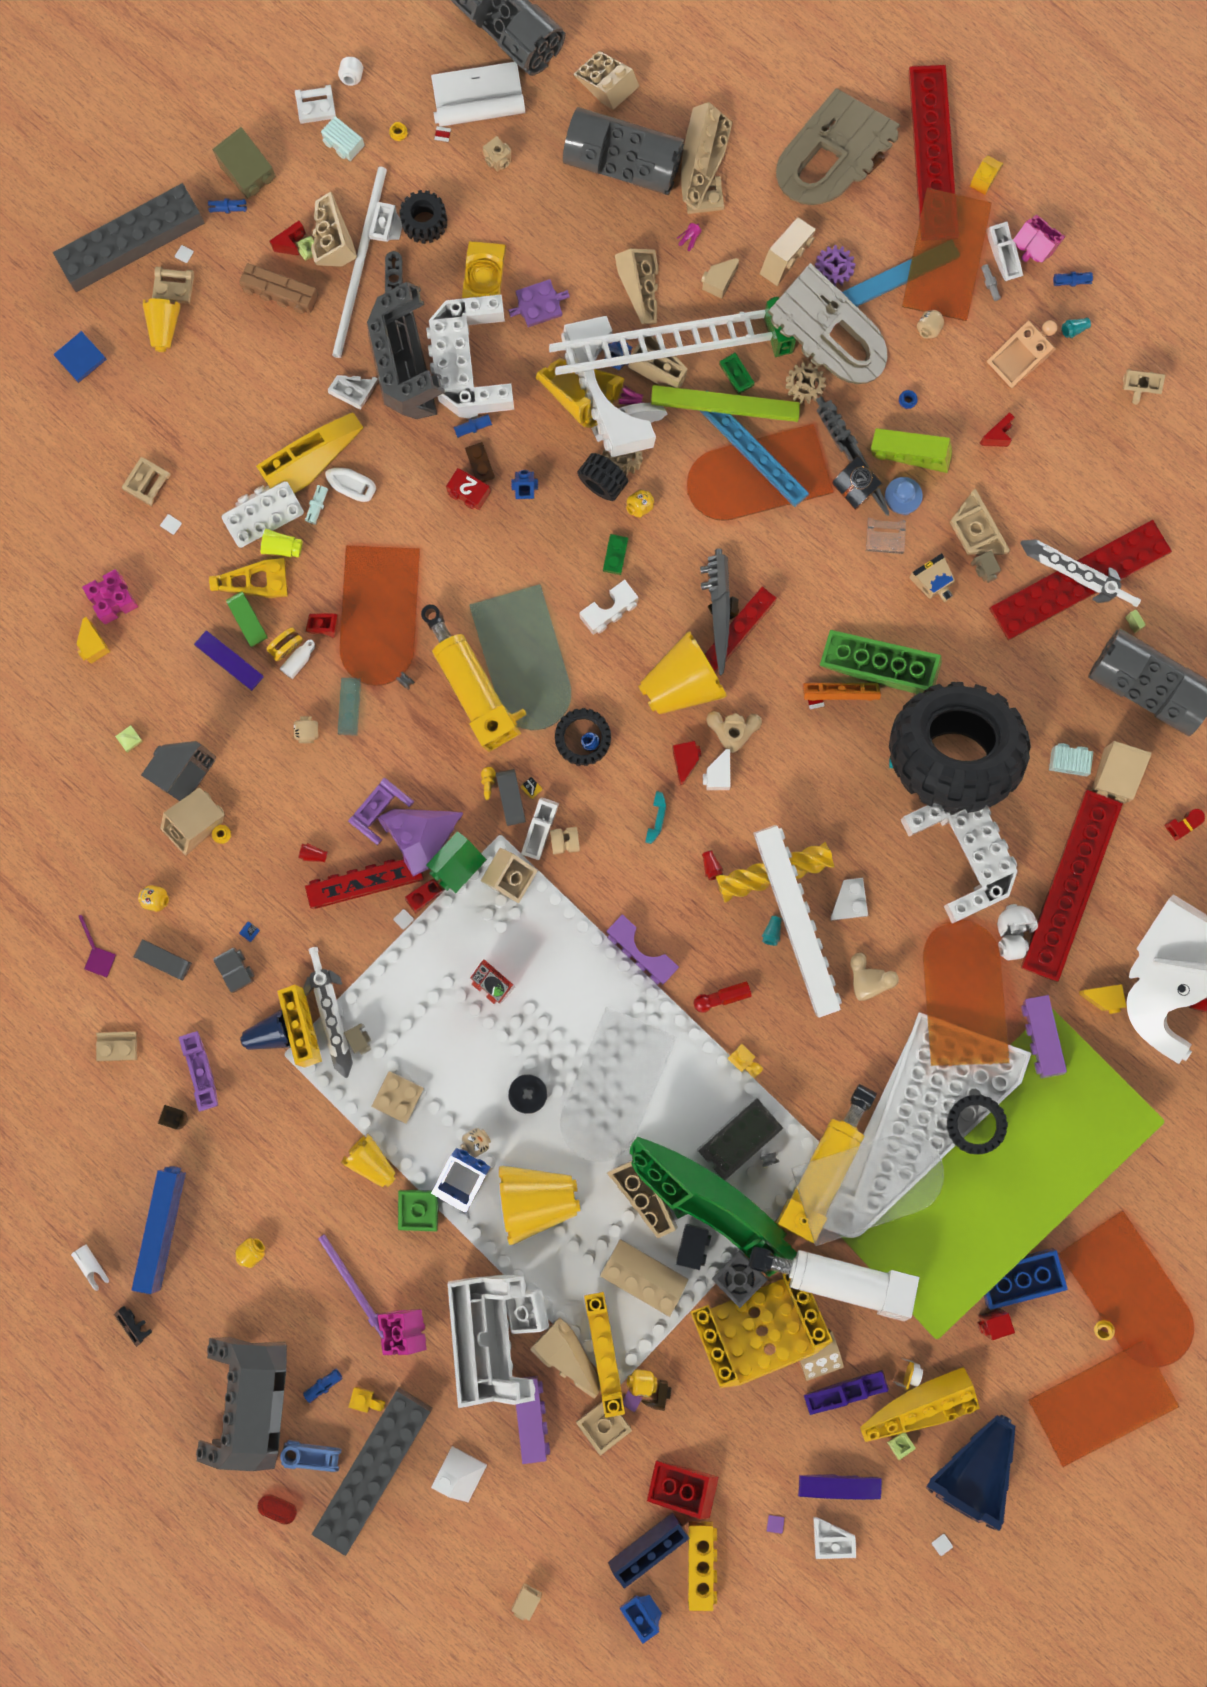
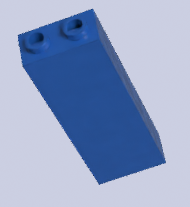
M169 1166L157 1171L131 1291L153 1294L161 1290L186 1172H182L180 1167Z

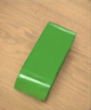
M243 591L226 600L251 647L268 639Z

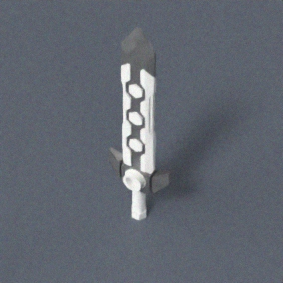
M1037 539L1022 540L1020 542L1027 556L1100 593L1092 598L1093 601L1097 603L1109 602L1117 596L1133 604L1135 607L1139 605L1140 598H1136L1120 589L1121 579L1116 570L1109 567L1108 576Z
M312 947L308 950L315 972H312L310 977H307L303 987L304 993L308 995L314 987L334 1069L343 1077L348 1078L353 1061L348 1041L344 1035L333 984H331L333 982L342 985L341 977L331 970L322 969L318 947Z

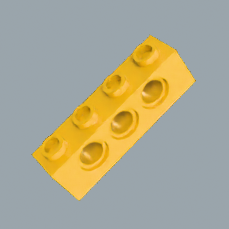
M292 985L278 990L295 1065L305 1068L322 1062L304 989L297 985Z
M688 1521V1536L690 1538L688 1540L689 1611H713V1604H717V1591H713V1583H717V1570H713V1562H717V1549H713V1541H717V1528H713V1522ZM702 1540L708 1542V1546L705 1549H700L697 1546ZM700 1562L708 1563V1567L705 1570H700L697 1566ZM700 1583L708 1585L705 1591H700L697 1587Z

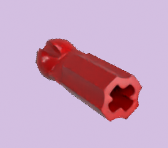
M746 981L719 989L718 992L709 995L699 994L694 999L693 1004L698 1012L706 1013L712 1007L721 1004L723 1006L750 998L752 995Z

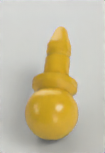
M485 767L481 771V783L484 785V797L486 800H489L492 785L495 783L496 772L492 767Z

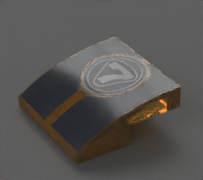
M859 456L850 462L831 482L855 510L862 506L883 485Z

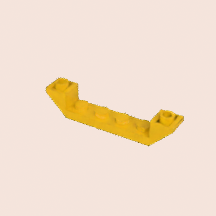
M604 1292L584 1295L605 1418L624 1415L623 1397Z

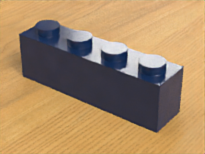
M672 1512L612 1558L608 1564L615 1578L625 1589L690 1538L683 1525Z

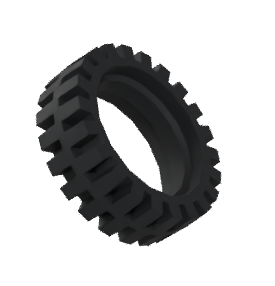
M586 708L574 709V711H569L557 724L555 730L556 747L560 755L571 764H576L577 766L595 764L606 755L610 747V727L605 718L598 712H594V710H587ZM586 719L592 721L601 731L602 740L600 746L589 755L575 754L565 744V731L576 720Z
M984 1095L966 1096L957 1101L948 1114L947 1131L955 1146L966 1153L978 1155L989 1153L996 1149L1004 1140L1008 1127L1006 1114H1004L1002 1107L990 1097ZM971 1105H980L987 1108L993 1113L996 1120L995 1134L984 1144H973L966 1141L958 1130L957 1120L960 1113Z

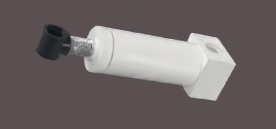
M752 1247L748 1268L760 1272L774 1270L779 1273L781 1271V1273L789 1274V1278H791L790 1288L877 1310L878 1315L900 1321L912 1318L919 1277L894 1270L885 1273L798 1250L793 1260L774 1256L772 1251L759 1247Z

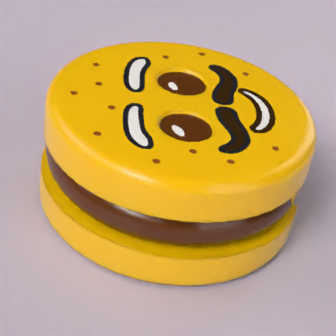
M291 627L277 636L268 645L266 650L278 662L292 653L302 643L303 638Z

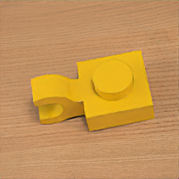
M740 1044L727 1058L741 1072L746 1069L754 1078L763 1070L760 1064L753 1062L755 1056L743 1044Z
M354 1387L348 1408L368 1413L370 1408L382 1412L386 1402L374 1399V1392Z

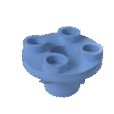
M896 478L887 486L884 500L893 512L909 515L920 506L923 497L922 489L911 478Z

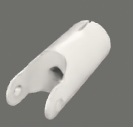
M307 640L303 646L297 648L279 669L289 678L293 679L308 662L311 652L315 649L314 641Z
M87 1244L71 1254L94 1290H99L94 1280V1272L98 1273L105 1283H109V1278Z

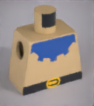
M942 553L911 573L909 578L928 598L931 599L939 594L943 602H946L953 597L948 587L955 580Z

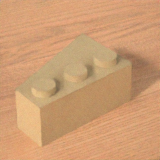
M797 217L769 249L760 275L778 286L797 259L801 258L806 247L809 248L812 245L816 229Z
M654 336L644 337L648 352L660 350L657 339ZM639 343L631 355L642 353ZM676 356L629 363L628 368L658 385L674 388L682 386L688 370Z

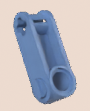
M288 1440L287 1443H284V1448L280 1455L281 1465L284 1468L290 1469L304 1468L337 1472L339 1471V1454H341L342 1449L302 1444L299 1441ZM293 1450L296 1453V1458L290 1459L287 1456V1451Z

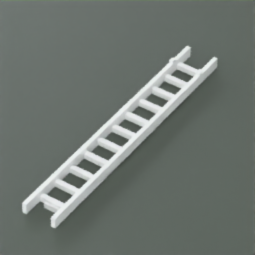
M765 310L553 343L549 344V352L566 350L565 359L567 365L559 366L555 369V374L561 375L769 341L772 338V332L754 335L750 320L764 318L766 313ZM744 321L748 334L744 337H737L733 323ZM727 324L731 339L719 340L715 326ZM709 327L713 342L701 343L697 329ZM691 330L695 344L683 346L679 332ZM673 333L677 347L666 349L661 334ZM656 335L660 350L648 352L644 337ZM638 338L642 353L630 355L626 340ZM620 341L624 356L612 358L608 343ZM602 344L606 359L593 361L590 346ZM584 347L588 362L575 364L571 349Z

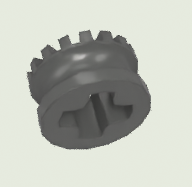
M401 672V676L396 677V680L409 690L410 684L415 682L410 677L408 678V675L406 676L404 672Z
M777 1152L760 1157V1160L764 1162L762 1166L766 1167L772 1165V1163L780 1162L776 1158Z

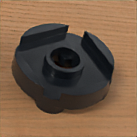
M521 1075L511 1083L508 1091L511 1106L524 1114L539 1111L547 1100L546 1085L539 1077L534 1075ZM524 1089L533 1091L531 1094L532 1099L523 1098L525 1094Z

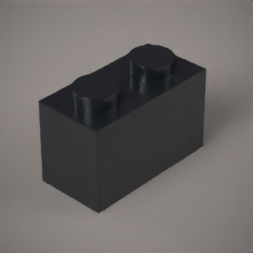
M685 1224L676 1265L700 1270L701 1266H705L707 1255L704 1254L705 1246L709 1247L711 1241L708 1229Z

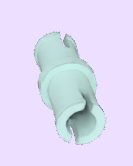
M317 485L313 499L309 502L310 507L305 518L306 522L316 525L319 513L324 508L323 502L329 490L326 487Z

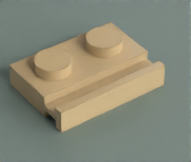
M137 1032L96 1033V1061L137 1060Z

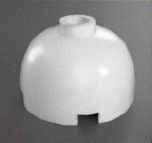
M1011 904L999 915L997 926L1000 937L1014 934L1024 936L1023 932L1028 930L1030 933L1034 932L1038 928V923L1029 908Z

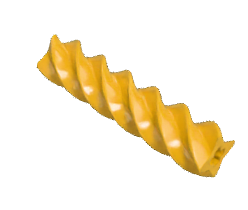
M826 842L820 846L807 847L802 852H791L792 857L789 858L791 865L796 867L798 876H795L796 879L804 877L807 872L812 874L819 873L825 866L835 868L832 852ZM762 863L751 865L746 870H735L728 876H716L724 903L730 901L734 896H747L752 890L763 891L770 885L765 866Z

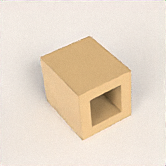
M524 1583L512 1605L511 1611L514 1612L517 1618L530 1621L542 1593Z

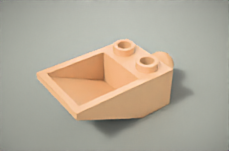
M1028 320L986 362L1013 388L1056 350L1046 339V336L1056 333L1057 324L1052 320H1048L1043 324L1042 331L1040 332ZM1028 330L1031 331V336L1026 338L1024 334ZM1040 344L1044 346L1042 351L1037 350V346Z

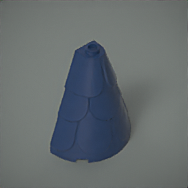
M1004 1415L995 1416L970 1438V1442L959 1450L930 1479L926 1486L930 1493H933V1491L937 1493L935 1497L951 1508L978 1523L985 1522L986 1527L996 1531H1000L1004 1523L1006 1496L1009 1489L1010 1463L1013 1462L1015 1425L1011 1424L1012 1420Z

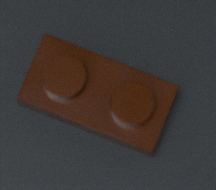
M483 442L466 447L465 451L475 478L482 482L494 479L495 475Z

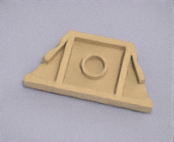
M974 489L951 519L950 524L967 555H982L989 551H992L993 555L1008 554L1010 550L977 490Z

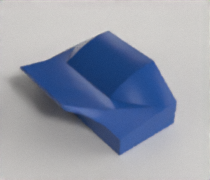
M636 1595L620 1606L621 1612L642 1644L659 1633L658 1624L662 1612L650 1595L643 1597Z

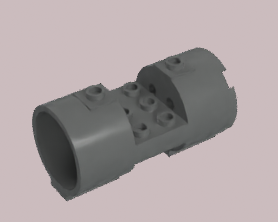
M451 0L479 28L484 29L498 43V46L530 76L537 75L548 67L546 63L551 60L553 55L557 57L564 44L566 33L562 27L537 4H532L528 0Z
M577 107L566 135L563 164L629 182L635 186L669 196L674 185L673 180L681 164L684 139Z
M1121 628L1116 630L1109 639L1088 675V678L1120 697L1124 696L1155 714L1156 718L1188 737L1199 728L1207 717V679L1165 656Z

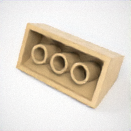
M621 1239L618 1241L600 1273V1277L669 1317L680 1300L689 1280Z

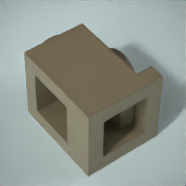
M992 551L975 557L971 562L972 567L976 565V572L979 577H982L983 581L989 583L998 578L997 575L1001 569Z
M362 1023L344 1032L354 1054L360 1053L363 1055L371 1050L369 1044L371 1038L367 1031H362L365 1028Z

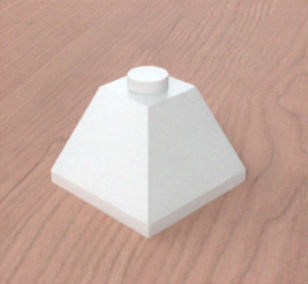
M452 1446L431 1488L449 1498L469 1502L487 1464Z

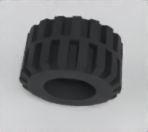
M419 190L417 194L414 192L410 193L411 197L407 196L405 198V202L401 203L400 219L405 234L410 239L413 238L414 242L418 243L420 240L422 244H426V241L432 243L433 239L438 240L440 238L439 234L443 235L445 233L444 228H447L446 209L440 197L437 198L435 193L430 194V191L427 190L425 193H422V190ZM421 212L433 214V217L426 222L414 220L415 216Z
M591 453L577 471L580 480L588 489L609 501H615L628 484L625 473L610 459L597 453Z

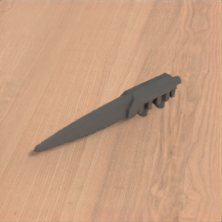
M822 396L817 398L816 401L819 405L817 413L837 448L844 452L850 463L856 457H859L869 468L856 445L858 443L857 440L851 435V431L846 429V423L841 419V414H837V407L831 400L825 402ZM877 487L871 495L883 512L889 516L886 502L880 488Z
M716 549L715 555L708 557V565L701 566L700 571L701 574L708 573L710 576L708 582L701 583L702 590L709 589L711 593L716 656L719 674L722 675L725 668L729 637L728 557L722 554V549Z

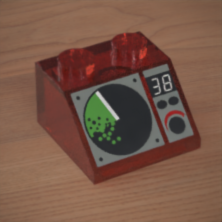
M483 959L470 977L473 980L471 985L479 992L483 989L488 993L486 998L493 1004L496 1002L501 1004L515 988L508 979L485 959Z

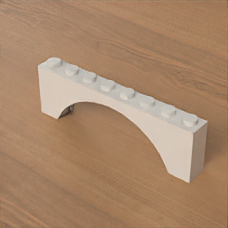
M607 316L564 325V332L561 334L562 342L609 335L612 334V328ZM602 344L590 346L593 361L596 360L603 349ZM584 347L571 349L575 364L588 362ZM594 369L575 372L579 376L581 389H584L586 393L585 397L591 400L592 417L598 423V433L603 436L604 448L606 451H609L611 457L654 448L656 435L650 421L632 417L615 407L600 390L595 378Z

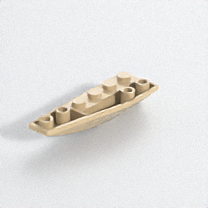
M710 102L693 108L683 150L681 169L683 201L694 210H698L725 155L732 121Z

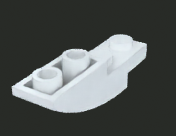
M638 403L618 408L632 417L650 421V423L659 421L668 415L664 406L651 405V403ZM597 425L592 427L591 429L597 441L604 440L603 436L598 433Z

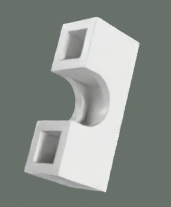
M623 580L610 590V597L614 601L612 608L604 610L593 602L579 612L580 619L593 635L597 632L600 634L607 628L610 622L613 621L615 623L622 617L625 611L628 610L630 612L638 605V596L626 580Z

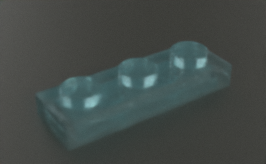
M341 678L338 735H358L360 678Z

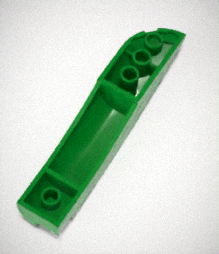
M640 1137L633 1141L629 1154L632 1155L633 1160L631 1164L635 1172L672 1210L677 1208L709 1225L737 1246L748 1258H750L752 1247L770 1250L774 1256L793 1260L796 1257L797 1252L784 1240L787 1233L763 1210L731 1184L700 1164L671 1149ZM770 1270V1272L764 1273L769 1277L778 1271Z

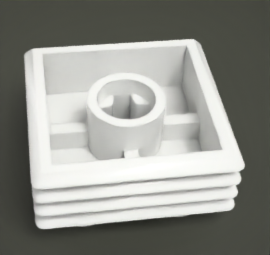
M541 1289L525 1290V1297L511 1296V1299L506 1300L507 1315L512 1334L542 1332L549 1329L548 1316Z

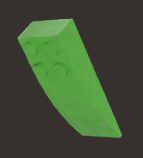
M830 630L820 666L858 679L918 694L919 692L923 693L930 686L936 684L942 658L938 654Z

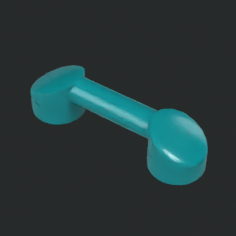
M656 791L653 806L659 807L654 829L648 828L645 843L652 844L658 838L663 826L666 801L663 793Z

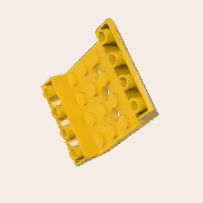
M784 1273L782 1274V1280L758 1289L741 1308L730 1300L711 1309L708 1304L690 1312L720 1388L739 1386L813 1356L833 1342L813 1294L790 1288L791 1278H789V1274ZM754 1308L759 1309L760 1315L757 1318H752L749 1315L750 1310ZM766 1327L768 1333L765 1336H759L757 1334L758 1328ZM773 1345L776 1348L775 1353L767 1355L764 1352L766 1346Z

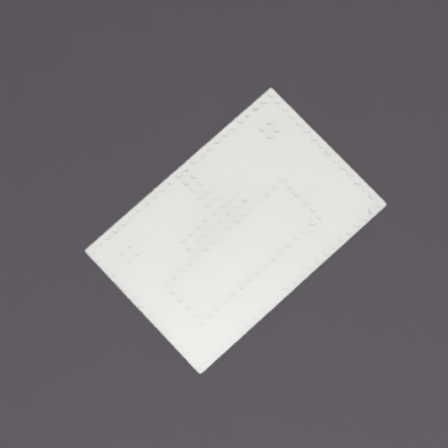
M499 835L481 853L487 860L459 891L454 893L451 889L448 891L444 890L337 999L344 1032L362 1023L365 1026L362 1031H367L371 1038L369 1042L371 1050L363 1055L360 1053L354 1054L348 1042L353 1061L348 1078L343 1077L334 1069L321 1016L313 1023L322 1062L305 1068L295 1065L291 1048L285 1052V1057L365 1137L367 1133L370 1134L384 1156L418 1190L433 1191L451 1154L456 1148L462 1149L460 1146L463 1144L462 1136L474 1128L484 1129L491 1140L489 1149L474 1158L483 1160L491 1168L472 1204L465 1213L438 1197V1210L503 1275L524 1276L526 1290L541 1289L548 1320L552 1324L558 1318L566 1322L574 1331L588 1359L596 1367L584 1295L604 1292L621 1385L716 1284L712 1278L740 1249L712 1227L689 1214L677 1219L670 1207L669 1209L678 1228L667 1235L657 1238L637 1210L630 1204V1201L619 1190L612 1178L608 1176L607 1172L633 1160L632 1155L629 1154L630 1146L637 1137L671 1149L718 1175L712 1168L715 1166L711 1160L707 1162L697 1149L756 1098L781 1126V1129L724 1180L749 1198L775 1221L779 1217L787 1199H791L819 1141L745 1069L741 1072L727 1059L730 1055L630 958L614 945L539 870L519 903L481 882L499 848L515 854L534 867L508 840ZM483 965L489 971L478 984L472 978L480 966ZM489 972H492L509 987L499 1001L480 986ZM389 1071L424 1088L407 1124L371 1107ZM521 1075H534L539 1077L546 1085L547 1100L545 1105L535 1113L524 1114L518 1112L509 1102L508 1091L510 1085ZM524 1089L525 1094L523 1098L532 1099L531 1094L533 1091ZM745 1109L738 1117L745 1113L747 1109ZM732 1122L728 1124L723 1130L727 1129L732 1124ZM716 1135L708 1143L710 1144L716 1137H718V1135ZM777 1152L776 1158L780 1162L763 1167L762 1164L764 1162L760 1160V1157ZM455 1161L445 1182L470 1195L480 1175ZM499 1166L571 1175L572 1180L577 1181L578 1191L574 1192L575 1200L579 1199L581 1211L577 1212V1216L517 1244L509 1245L501 1203ZM685 1224L708 1229V1234L711 1235L709 1247L705 1246L704 1254L707 1255L705 1266H701L700 1270L676 1265ZM620 1239L689 1279L670 1317L600 1277V1273Z

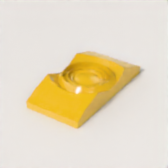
M469 241L462 299L500 295L506 245Z

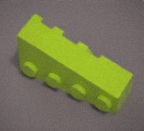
M876 428L871 452L872 456L879 460L886 459L948 473L952 447L950 438Z

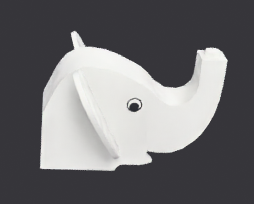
M1172 895L1137 947L1139 957L1130 970L1129 978L1138 977L1139 980L1128 993L1126 1003L1130 1021L1140 1036L1152 1047L1179 1064L1182 1059L1186 1061L1192 1053L1189 1050L1192 1044L1169 1028L1167 1013L1179 1007L1196 1004L1207 998V914L1177 896Z

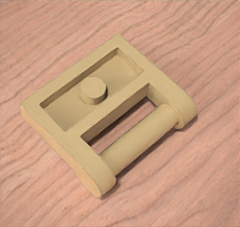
M715 176L712 179L709 187L715 186V190L706 191L698 210H694L686 204L688 214L724 210L720 176Z
M156 266L152 298L167 299L174 303L176 301L190 304L194 279L193 270H168ZM163 277L182 278V279H186V282H185V283H180V282L162 281V278H163Z
M141 457L123 484L122 489L147 505L152 506L154 503L153 499L165 480L170 478L171 474ZM155 473L159 474L147 496L144 495L143 492Z

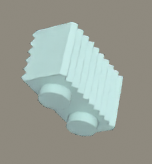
M336 116L321 131L324 144L329 148L333 147L342 159L346 158L351 161L365 146L363 138Z
M1059 743L1052 748L1049 771L1086 777L1091 774L1093 751H1089L1087 747L1078 746L1077 749L1070 748V745Z

